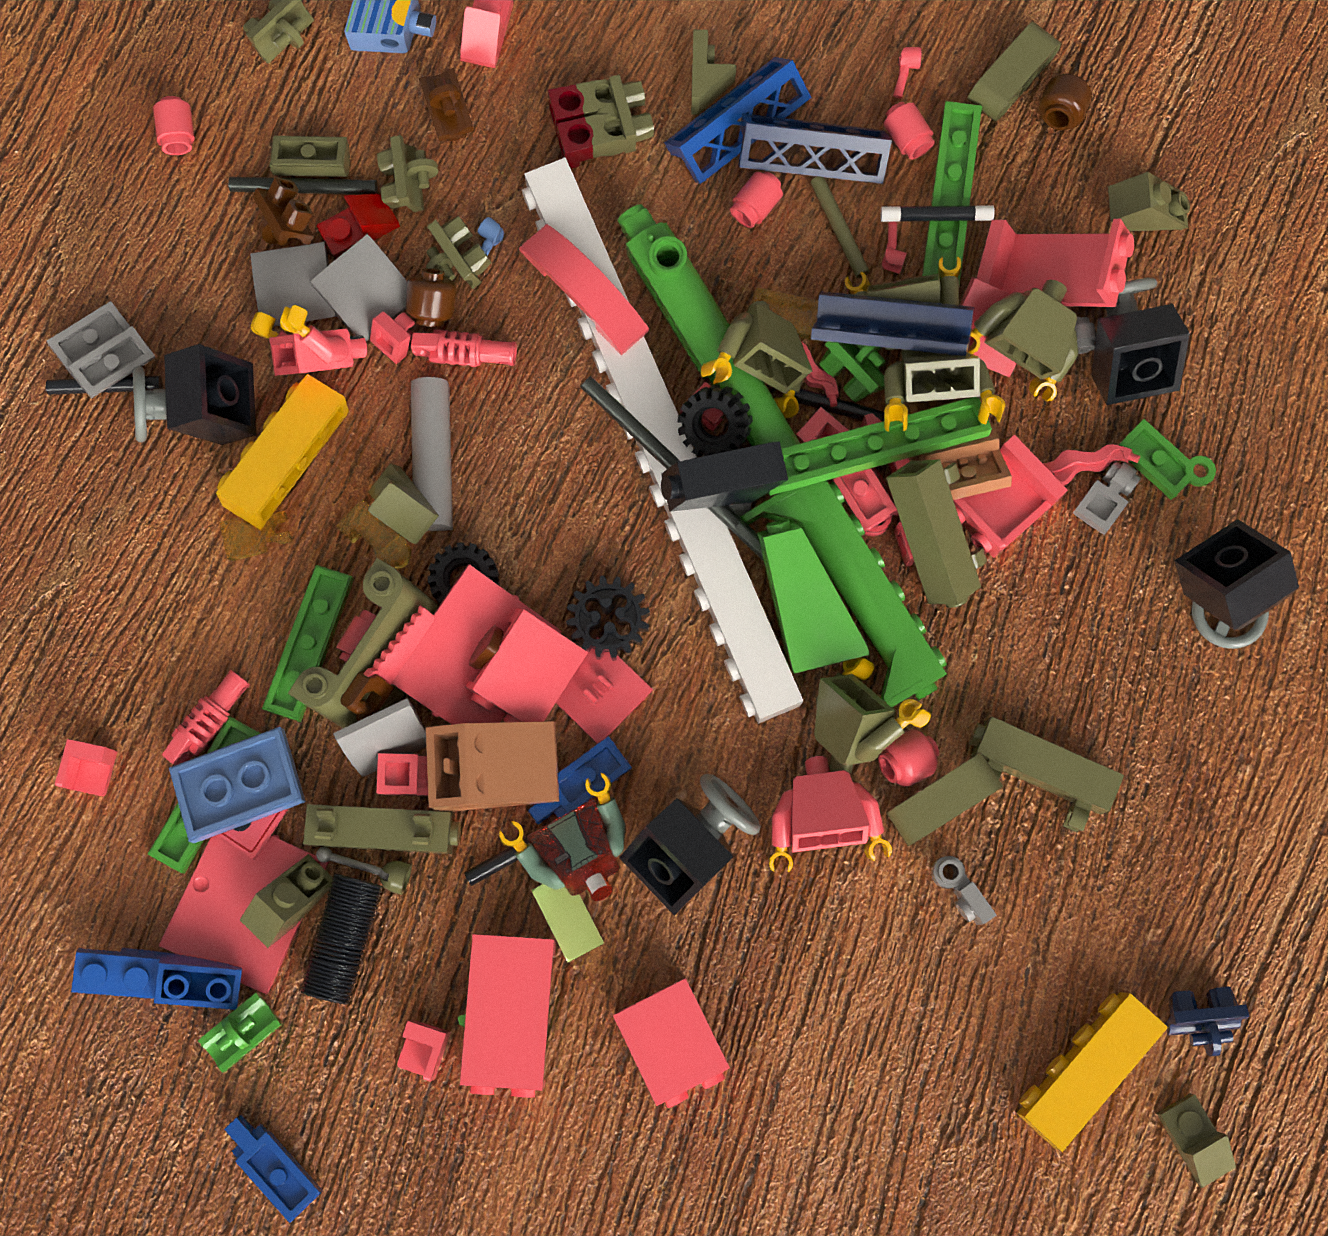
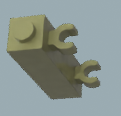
M940 459L910 461L886 478L928 604H946V607L949 608L961 606L968 601V597L981 588L976 569L983 566L987 562L983 547H979L970 553L951 495L949 484L956 482L960 478L957 464L951 463L943 468Z
M994 717L987 719L983 725L977 723L969 740V744L974 746L970 757L973 758L981 752L998 779H1000L1001 772L1003 771L1073 802L1062 826L1076 833L1079 830H1084L1090 810L1097 814L1110 812L1124 778V775Z
M307 804L303 844L311 847L452 854L453 845L458 846L460 842L461 824L460 822H454L455 815L451 812Z

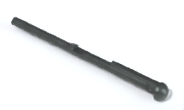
M591 375L580 385L582 390L666 469L680 461ZM727 505L708 507L717 518L764 561L758 534Z

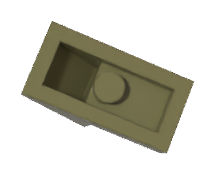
M693 29L691 115H699L732 86L736 79L735 64H714L715 45L708 44V30Z
M390 463L368 491L374 499L368 511L411 543L417 544L439 517L438 513L400 466Z
M1190 1093L1156 1113L1200 1188L1205 1187L1236 1168L1227 1135L1217 1132L1195 1094Z

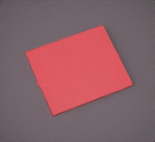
M468 564L434 612V623L392 684L431 710L434 717H441L451 725L463 723H500L506 714L495 706L491 712L482 708L471 700L474 693L465 688L469 681L473 682L482 669H474L469 665L471 656L481 639L494 625L502 629L504 635L510 626V623L507 621L515 608L526 610L560 634L562 631L522 603L517 595H511Z
M278 835L270 836L256 859L253 860L218 836H213L210 838L159 946L175 954L241 967V983L261 993L268 994L303 918L293 929L269 948L240 919L256 893L308 854L325 870L329 861L326 863L320 862L316 855L280 840Z

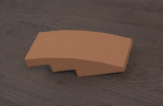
M968 398L904 402L903 404L907 407L909 415ZM990 417L988 420L992 430L989 436L918 455L920 461L940 459L943 468L951 463L957 464L960 478L956 482L949 484L953 500L1011 487L1012 475L999 450L1000 438Z

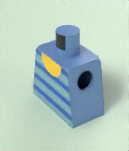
M353 0L344 32L351 50L406 53L410 50L414 34L433 37L436 27V15L420 12L419 0Z

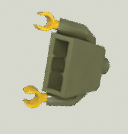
M941 257L938 263L939 273L876 285H870L865 273L860 272L863 281L858 287H852L849 277H846L845 285L853 295L959 305L958 276L961 272V259L959 257L956 258V268L953 270H947L943 267V257ZM885 348V349H886V350H893V349H895V348Z
M1047 280L1042 291L1032 288L1024 293L1013 292L997 301L974 322L975 328L971 330L974 342L969 346L967 352L971 354L977 352L980 348V338L983 335L987 336L984 343L1037 376L1030 382V393L1035 397L1039 394L1042 387L1047 386L1042 398L1045 401H1052L1057 395V388L1054 384L1056 381H1062L1078 357L1077 331L1075 330L1077 316L1075 312L1061 304L1067 292L1066 286L1056 280Z
M754 302L748 307L746 312L740 313L734 318L717 349L720 353L718 358L702 365L701 376L706 377L716 371V378L713 384L729 379L732 375V367L729 360L733 359L734 366L783 392V397H777L774 400L784 417L791 418L799 411L798 401L794 397L795 392L799 393L803 379L812 372V368L795 326L772 312L766 302Z
M905 350L902 351V361H897L890 365L884 374L885 403L887 404L884 410V428L887 432H889V424L892 421L902 422L903 431H906L908 426V409L903 404L904 402L977 397L982 399L977 416L982 424H987L989 413L996 417L998 423L1001 420L1005 401L1001 397L993 395L995 388L985 362L971 353L967 352L966 356Z
M862 657L843 661V669L845 671L842 674L838 672L834 677L820 678L818 696L816 698L817 710L814 735L815 739L832 754L829 763V769L832 772L845 770L851 774L854 764L871 762L877 759L881 752L905 733L903 728L908 724L915 727H923L929 722L931 717L928 711L920 709L922 706L920 702L914 699H906L899 707V717L894 719L895 710L860 681L870 677L874 670V664Z

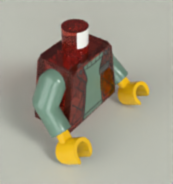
M601 773L605 781V788L602 791H594L589 778L586 779L585 783L588 793L597 796L599 800L597 805L591 799L528 835L527 838L530 843L526 844L522 839L524 835L523 828L518 822L511 821L513 826L519 831V837L514 841H508L505 839L504 834L499 831L501 842L515 848L517 851L515 853L516 858L533 880L554 890L565 888L571 896H576L586 890L592 901H601L612 893L613 887L607 877L618 872L620 869L617 856L624 850L626 824L614 797L610 798L608 793L611 781L604 773Z

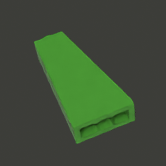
M785 519L768 523L766 525L767 530L757 532L786 662L793 674L869 655L864 639L803 529L796 523L790 524V521Z

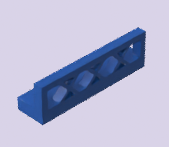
M774 57L665 141L664 144L671 155L683 159L694 181L701 184L740 154L743 138L741 129L738 141L731 147L722 145L725 130L732 124L740 126L741 121L737 120L742 117V113L752 114L753 108L761 102L769 104L766 116L786 118L812 97L793 60ZM790 80L798 95L786 104L778 102L781 86ZM752 139V140H751V144H753V143H754L755 141H757V140H756V139ZM704 146L712 147L710 163L700 170L692 155Z

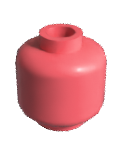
M916 729L907 730L881 752L878 757L879 767L889 782L896 783L902 787H909L934 774L937 769L939 749L932 737L925 736Z

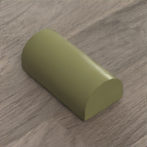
M273 136L270 158L271 172L276 176L348 177L350 171V150L347 137Z

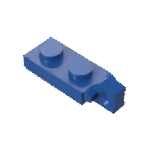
M608 736L558 773L559 802L538 803L531 807L528 812L538 825L554 813L561 819L567 814L578 810L595 797L588 793L585 783L587 778L590 779L593 790L600 792L605 788V781L601 773L606 774L611 784H613L632 770V767Z
M240 1115L224 1129L238 1145L232 1150L237 1158L235 1162L288 1222L291 1223L323 1192L320 1186L270 1130L267 1131L262 1124L255 1129Z

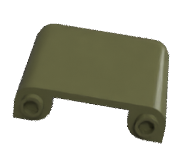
M376 558L365 575L363 590L366 597L372 603L379 606L381 610L339 674L335 675L322 667H311L299 675L288 692L289 695L342 729L358 722L356 714L341 704L343 694L357 674L373 667L375 659H379L382 651L388 649L389 642L395 640L398 632L403 631L404 624L410 622L412 614L418 612L420 605L432 615L439 607L434 600L395 568ZM392 684L391 686L394 689L379 711L402 701L406 693ZM371 692L365 693L362 700L365 701Z

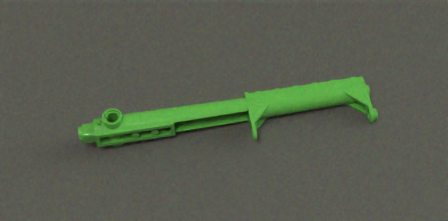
M642 204L635 205L618 218L622 232L628 240L626 243L627 257L701 375L702 365L718 358L720 353L717 349L730 325L698 271L688 258L686 247L682 241L675 237L667 223L661 222L656 224L647 208H644ZM733 359L729 360L732 367V375L729 379L713 384L716 378V371L709 376L702 377L703 380L709 378L712 385H720V389L726 386L733 388L731 393L736 395L739 392L743 396L740 400L742 404H749L751 409L747 411V415H752L753 422L749 425V428L752 429L750 435L746 438L751 446L780 441L782 449L801 444L765 383L734 366ZM826 480L778 493L741 516L740 518L747 525L761 518L773 521L788 519L790 524L796 523L803 529L824 569L888 667L881 694L882 700L889 706L894 707L912 695H915L919 701L938 689L935 682L947 675L943 667L947 666V663L942 653L936 646L930 648L923 636L926 633V629L916 613L910 615L902 603L906 598L901 587L895 580L889 582L882 570L885 567V563L876 548L872 547L869 549L861 537L865 534L861 523L854 514L848 516L842 506V503L845 502L844 497L834 482L828 484Z

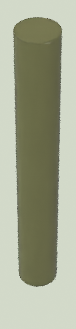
M817 176L810 182L856 278H862L860 272L867 275L870 272L825 178Z

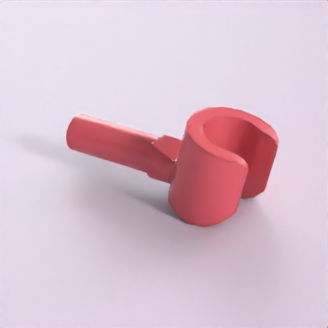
M905 47L901 52L898 61L899 76L893 94L895 98L901 99L903 96L909 69H920V47Z
M889 222L888 243L882 267L885 270L900 274L907 253L896 250L897 222Z

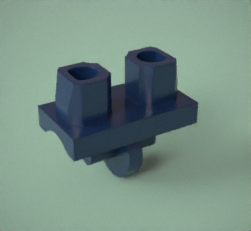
M1230 986L1209 990L1206 994L1209 1008L1205 1009L1197 1008L1193 991L1187 990L1172 993L1169 998L1171 1016L1165 1023L1168 1027L1166 1029L1167 1035L1190 1034L1191 1046L1204 1045L1205 1051L1210 1057L1219 1056L1222 1047L1221 1043L1233 1042L1231 1030L1239 1029L1242 1019L1249 1018L1247 1005L1237 1004Z

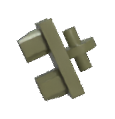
M270 0L268 6L269 13L262 19L252 17L243 25L246 36L266 63L269 64L289 44L296 49H299L304 44L300 34L314 19L304 7L302 0Z
M401 135L390 137L391 147L377 153L380 171L386 176L394 174L395 177L394 182L382 185V201L390 208L406 206L413 212L424 210L422 189L428 188L429 179L438 174V164L434 160L426 159V152L424 150H417L415 146L405 144Z
M457 216L442 226L437 220L430 223L427 227L444 252L439 253L436 247L428 249L426 253L431 260L426 265V268L443 270L445 272L444 277L454 280L456 276L451 269L455 266L461 277L468 282L472 289L481 284L482 282L477 276L491 265L492 262L479 244L461 254L457 247L473 236L463 220Z

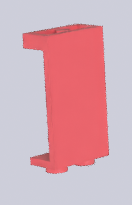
M1113 219L1110 234H1016L1006 220H992L976 279L1010 294L1013 292L1024 293L1032 288L1042 291L1047 280H1056L1067 288V292L1061 302L1064 306L1116 307L1118 295L1125 288V267L1127 258L1131 257L1134 251V237L1130 234L1122 219Z
M473 934L460 1085L470 1086V1093L494 1095L495 1088L511 1089L510 1096L532 1098L535 1097V1090L542 1091L545 1088L544 1068L553 956H555L556 940Z

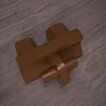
M454 68L447 69L436 76L419 78L439 141L446 140L447 142H452L465 138L467 133L474 131Z
M275 177L269 190L256 188L252 196L264 215V221L261 223L259 231L266 243L285 245L288 242V238H297L303 244L310 245L314 237L307 225L313 212L303 201L294 200L299 189L292 180Z

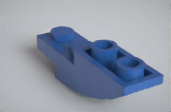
M78 948L75 956L71 992L154 999L155 1004L235 1010L238 1007L242 968L208 959L150 950L122 948L119 952Z

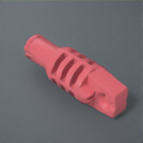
M434 330L433 333L412 334V353L416 356L428 357L430 362L477 367L481 366L482 362L515 366L517 344L513 341L484 340V337L479 333L469 334V332L459 333L458 331L449 332L448 330Z
M230 669L209 697L207 695L204 698L201 697L198 701L199 703L191 709L192 712L186 715L183 723L177 726L171 735L173 739L162 756L174 766L190 760L194 755L198 757L208 746V742L213 740L217 731L219 732L222 725L227 722L228 716H230L228 711L243 692L249 688L250 684Z

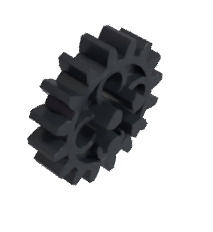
M600 576V585L596 587L589 580L586 581L587 592L585 594L579 591L573 593L578 604H569L567 606V611L575 615V618L566 620L567 627L577 628V631L571 635L572 641L579 642L583 640L582 649L587 652L592 648L595 649L597 660H601L604 652H610L612 661L617 660V651L623 650L628 656L631 655L630 644L632 642L640 646L643 644V639L638 634L639 631L649 632V624L641 621V619L650 616L649 608H640V605L645 602L644 594L634 597L635 584L631 582L623 588L621 587V578L618 576L614 579L613 584H607L605 576ZM622 597L626 599L627 605L624 608L618 607L616 609L615 619L619 625H629L631 627L630 633L620 635L616 631L615 624L607 622L604 625L603 637L600 639L591 638V630L599 629L602 625V619L597 611L588 612L586 610L587 604L591 601L598 602L602 612L609 615L613 611V601L616 598Z

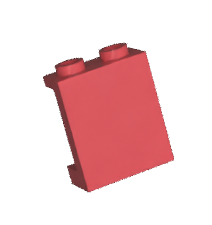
M1013 435L1000 449L1012 475L1011 487L953 500L961 524L972 535L970 537L972 543L976 548L983 547L985 554L989 553L993 558L1058 502L1068 491L1016 435Z
M515 608L507 621L510 623V626L503 635L498 652L483 666L473 682L469 681L465 688L474 693L471 700L482 708L491 712L495 706L506 714L503 719L504 722H544L588 652L526 610Z
M686 978L613 1015L656 1106L665 1102L667 1108H671L689 1098L687 1090L699 1084H702L703 1088L707 1089L726 1079L723 1072L730 1069Z

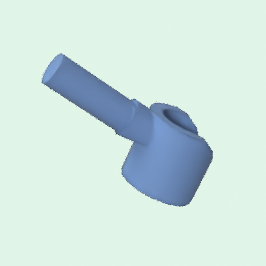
M486 217L477 231L480 236L486 239L481 248L487 256L493 246L498 245L504 237L500 224L491 217Z

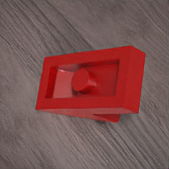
M381 194L346 195L344 199L348 208L316 225L335 260L365 235L368 234L374 241L400 227L391 208L383 203Z

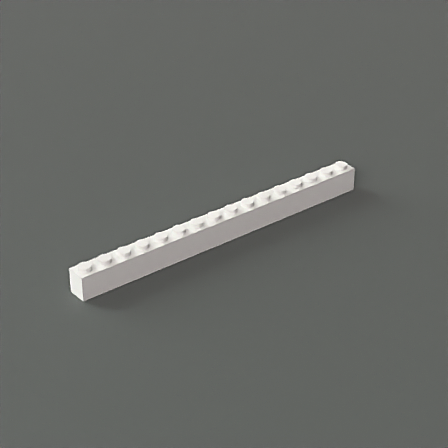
M566 157L524 173L527 188L522 189V194L529 211L536 209L540 220L535 221L537 230L539 231L548 224L577 247L628 301ZM566 295L567 300H568L570 306H571V307L577 306V305ZM579 308L582 317L577 319L582 335L585 340L592 339L596 348L595 351L591 352L599 373L606 371L610 380V384L606 385L607 391L680 461L697 458L692 453V445L690 444L686 447L683 444V441L687 439L685 434L679 436L678 429L682 426V423H677L678 413L644 336L621 356L596 330L595 323ZM623 428L628 440L632 439L633 437ZM636 441L640 450L635 452L639 467L643 474L649 472L654 482V485L649 486L657 507L664 505L669 519L664 521L667 532L672 542L679 540L684 553L679 555L682 567L687 576L694 575L699 588L694 590L698 604L702 611L709 610L714 623L709 625L713 639L717 646L724 644L729 656L728 659L724 660L729 676L733 682L739 680L745 694L739 697L748 717L754 715L759 724L800 707L803 703V698L728 527L708 508L669 512L667 500L661 492V473L667 469Z

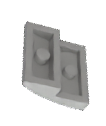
M368 234L310 280L311 286L334 310L346 328L354 336H364L366 341L370 339L373 318L384 311L394 319L406 309L408 282Z
M325 242L250 253L258 312L274 317L276 319L274 326H281L280 319L286 306L291 308L292 305H297L308 312L305 322L337 317L334 310L310 283L312 278L329 265Z
M111 301L47 340L48 346L91 399L133 373L134 367H142L155 359V355L134 327H130Z
M408 699L402 700L333 733L344 754L362 777L377 771L378 753L413 754L426 747V727L420 721L415 707Z

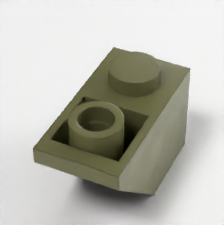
M1146 172L1108 186L1111 222H1113V219H1122L1129 231L1182 230L1188 228L1187 214L1190 211L1188 197L1181 190L1153 174Z
M308 854L256 893L240 921L269 948L293 929L330 890L333 877Z

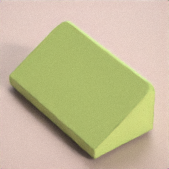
M572 879L566 882V886L576 888ZM543 884L531 890L567 962L604 944L578 891L574 894L576 890L564 887L554 890Z

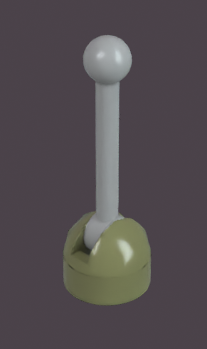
M321 847L316 853L317 859L322 863L333 861L379 875L385 889L400 895L404 894L412 872V864L402 861H391L385 864L383 868L334 854L328 847Z

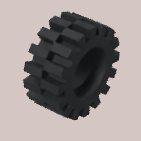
M713 385L710 388L704 387L688 398V401L682 405L680 410L683 412L678 415L677 423H682L678 433L679 436L685 434L687 439L683 441V444L686 447L691 444L694 447L692 453L696 456L701 452L704 453V456L737 450L746 441V437L750 435L752 428H749V425L753 420L752 415H747V411L751 408L748 403L742 404L740 400L743 396L739 392L736 395L731 393L733 388L726 386L720 389V385ZM716 408L726 415L728 430L724 435L713 436L704 429L702 415L705 410Z
M459 542L457 547L454 548L448 545L444 547L445 552L443 554L438 552L434 556L436 561L434 564L430 563L429 566L430 576H427L428 584L430 585L432 595L439 605L451 589L449 582L451 573L460 566L470 564L500 586L499 572L493 559L483 548L480 550L476 544L470 543V546H465L464 542Z

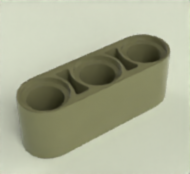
M1032 21L979 79L969 93L967 100L974 105H981V111L997 122L1053 60L1062 43Z
M980 752L886 814L907 846H910L1002 788L1003 785Z

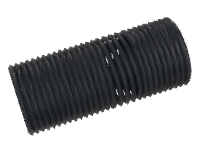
M335 873L330 890H328L329 894H327L328 898H326L323 917L320 918L322 921L319 922L318 933H316L317 937H315L316 941L313 943L315 945L312 947L314 951L310 952L313 956L309 957L310 961H308L307 969H305L306 973H304L305 977H303L304 981H302L300 992L314 998L347 1005L350 1003L349 1000L352 999L350 996L353 995L356 976H358L357 972H359V965L362 963L360 960L363 959L361 955L365 954L363 950L366 949L365 944H367L368 936H370V928H372L373 917L376 916L374 913L377 912L376 909L378 908L377 905L379 904L378 901L380 900L379 897H381L380 893H382L381 889H383V886Z

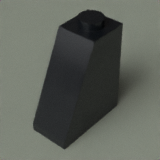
M780 441L679 461L661 473V492L667 500L669 512L752 503L788 480Z

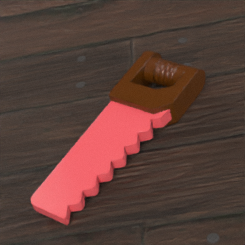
M421 605L418 608V612L412 614L410 622L404 624L403 631L398 632L395 640L389 642L388 649L382 651L379 659H375L373 667L358 673L343 694L341 704L356 714L358 721L380 710L394 689L391 686L434 623L435 616ZM371 692L365 701L362 700L365 693Z

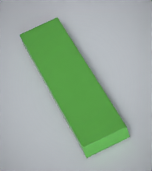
M319 565L315 566L262 709L264 711L300 723L302 722L307 706L289 695L288 692L304 670L311 667H322L354 582L352 576Z
M228 716L229 719L224 723L207 753L261 733ZM178 803L149 850L148 855L185 874L204 840L194 844L189 842Z

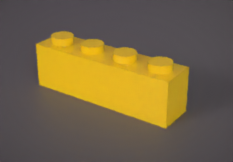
M306 374L300 383L296 382L291 386L285 398L286 402L278 412L274 411L268 416L263 426V432L255 442L251 441L245 446L240 456L241 461L233 471H228L222 476L217 486L218 491L216 494L222 506L260 530L349 413L346 399L343 395L309 374Z
M1120 992L1118 995L1115 993L1109 995L1099 1006L1098 1012L1101 1015L1091 1026L1087 1023L1078 1030L1072 1038V1042L1075 1044L1066 1056L1058 1055L1045 1071L1048 1077L1039 1087L1036 1085L1031 1086L1019 1101L1022 1107L1016 1114L1053 1148L1061 1152L1065 1150L1168 1028L1131 993Z

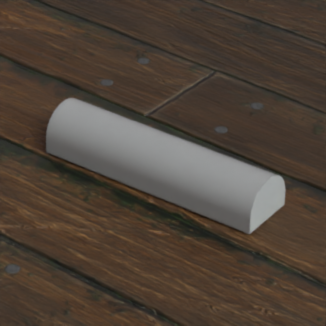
M421 377L412 380L410 383L412 482L439 515L427 531L453 530L449 383L447 380L438 377Z

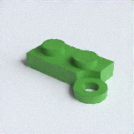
M1145 419L1119 444V446L1132 449L1134 454L1140 456L1138 463L1130 460L1129 462L1170 500L1176 497L1188 483L1193 486L1202 487L1213 481L1216 476V467L1211 459L1206 456H1195L1189 460ZM1195 465H1201L1206 469L1205 477L1201 478L1195 475L1193 471Z

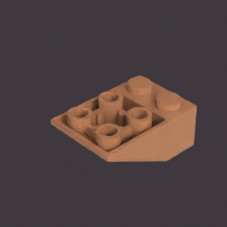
M554 721L463 723L426 727L429 808L443 812L559 802L556 727Z

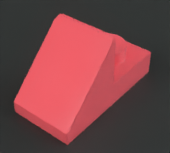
M474 0L473 7L466 6L460 52L461 61L496 69L514 5L513 0Z

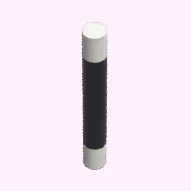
M994 205L881 207L880 219L881 222L994 220Z

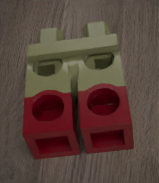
M620 75L609 77V80H595L548 89L549 110L556 136L558 137L562 158L566 157L570 169L580 167V162L601 156H614L624 151L625 153L636 151V142L654 136V125L649 112L631 116L630 108L645 105V93L641 81L622 83Z

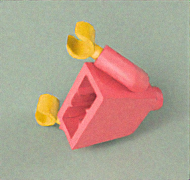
M292 305L291 308L286 306L280 319L281 327L295 334L287 335L282 330L279 333L272 331L276 319L263 312L255 313L251 323L253 333L270 340L275 376L353 367V359L365 358L367 355V343L364 336H350L348 329L319 331L313 325L307 327L304 323L308 312L297 305Z
M815 756L805 761L807 775L793 778V789L782 794L772 815V845L776 848L769 860L771 870L774 872V859L782 855L789 860L788 872H790L793 866V859L787 851L789 846H791L793 853L865 844L864 851L866 856L870 860L875 861L873 848L876 844L881 843L885 857H889L892 853V847L888 841L881 837L884 827L878 801L860 783L853 782L849 772L845 770L830 772L826 757Z

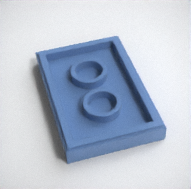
M277 727L169 768L189 842L193 844L306 802L285 730L282 727Z

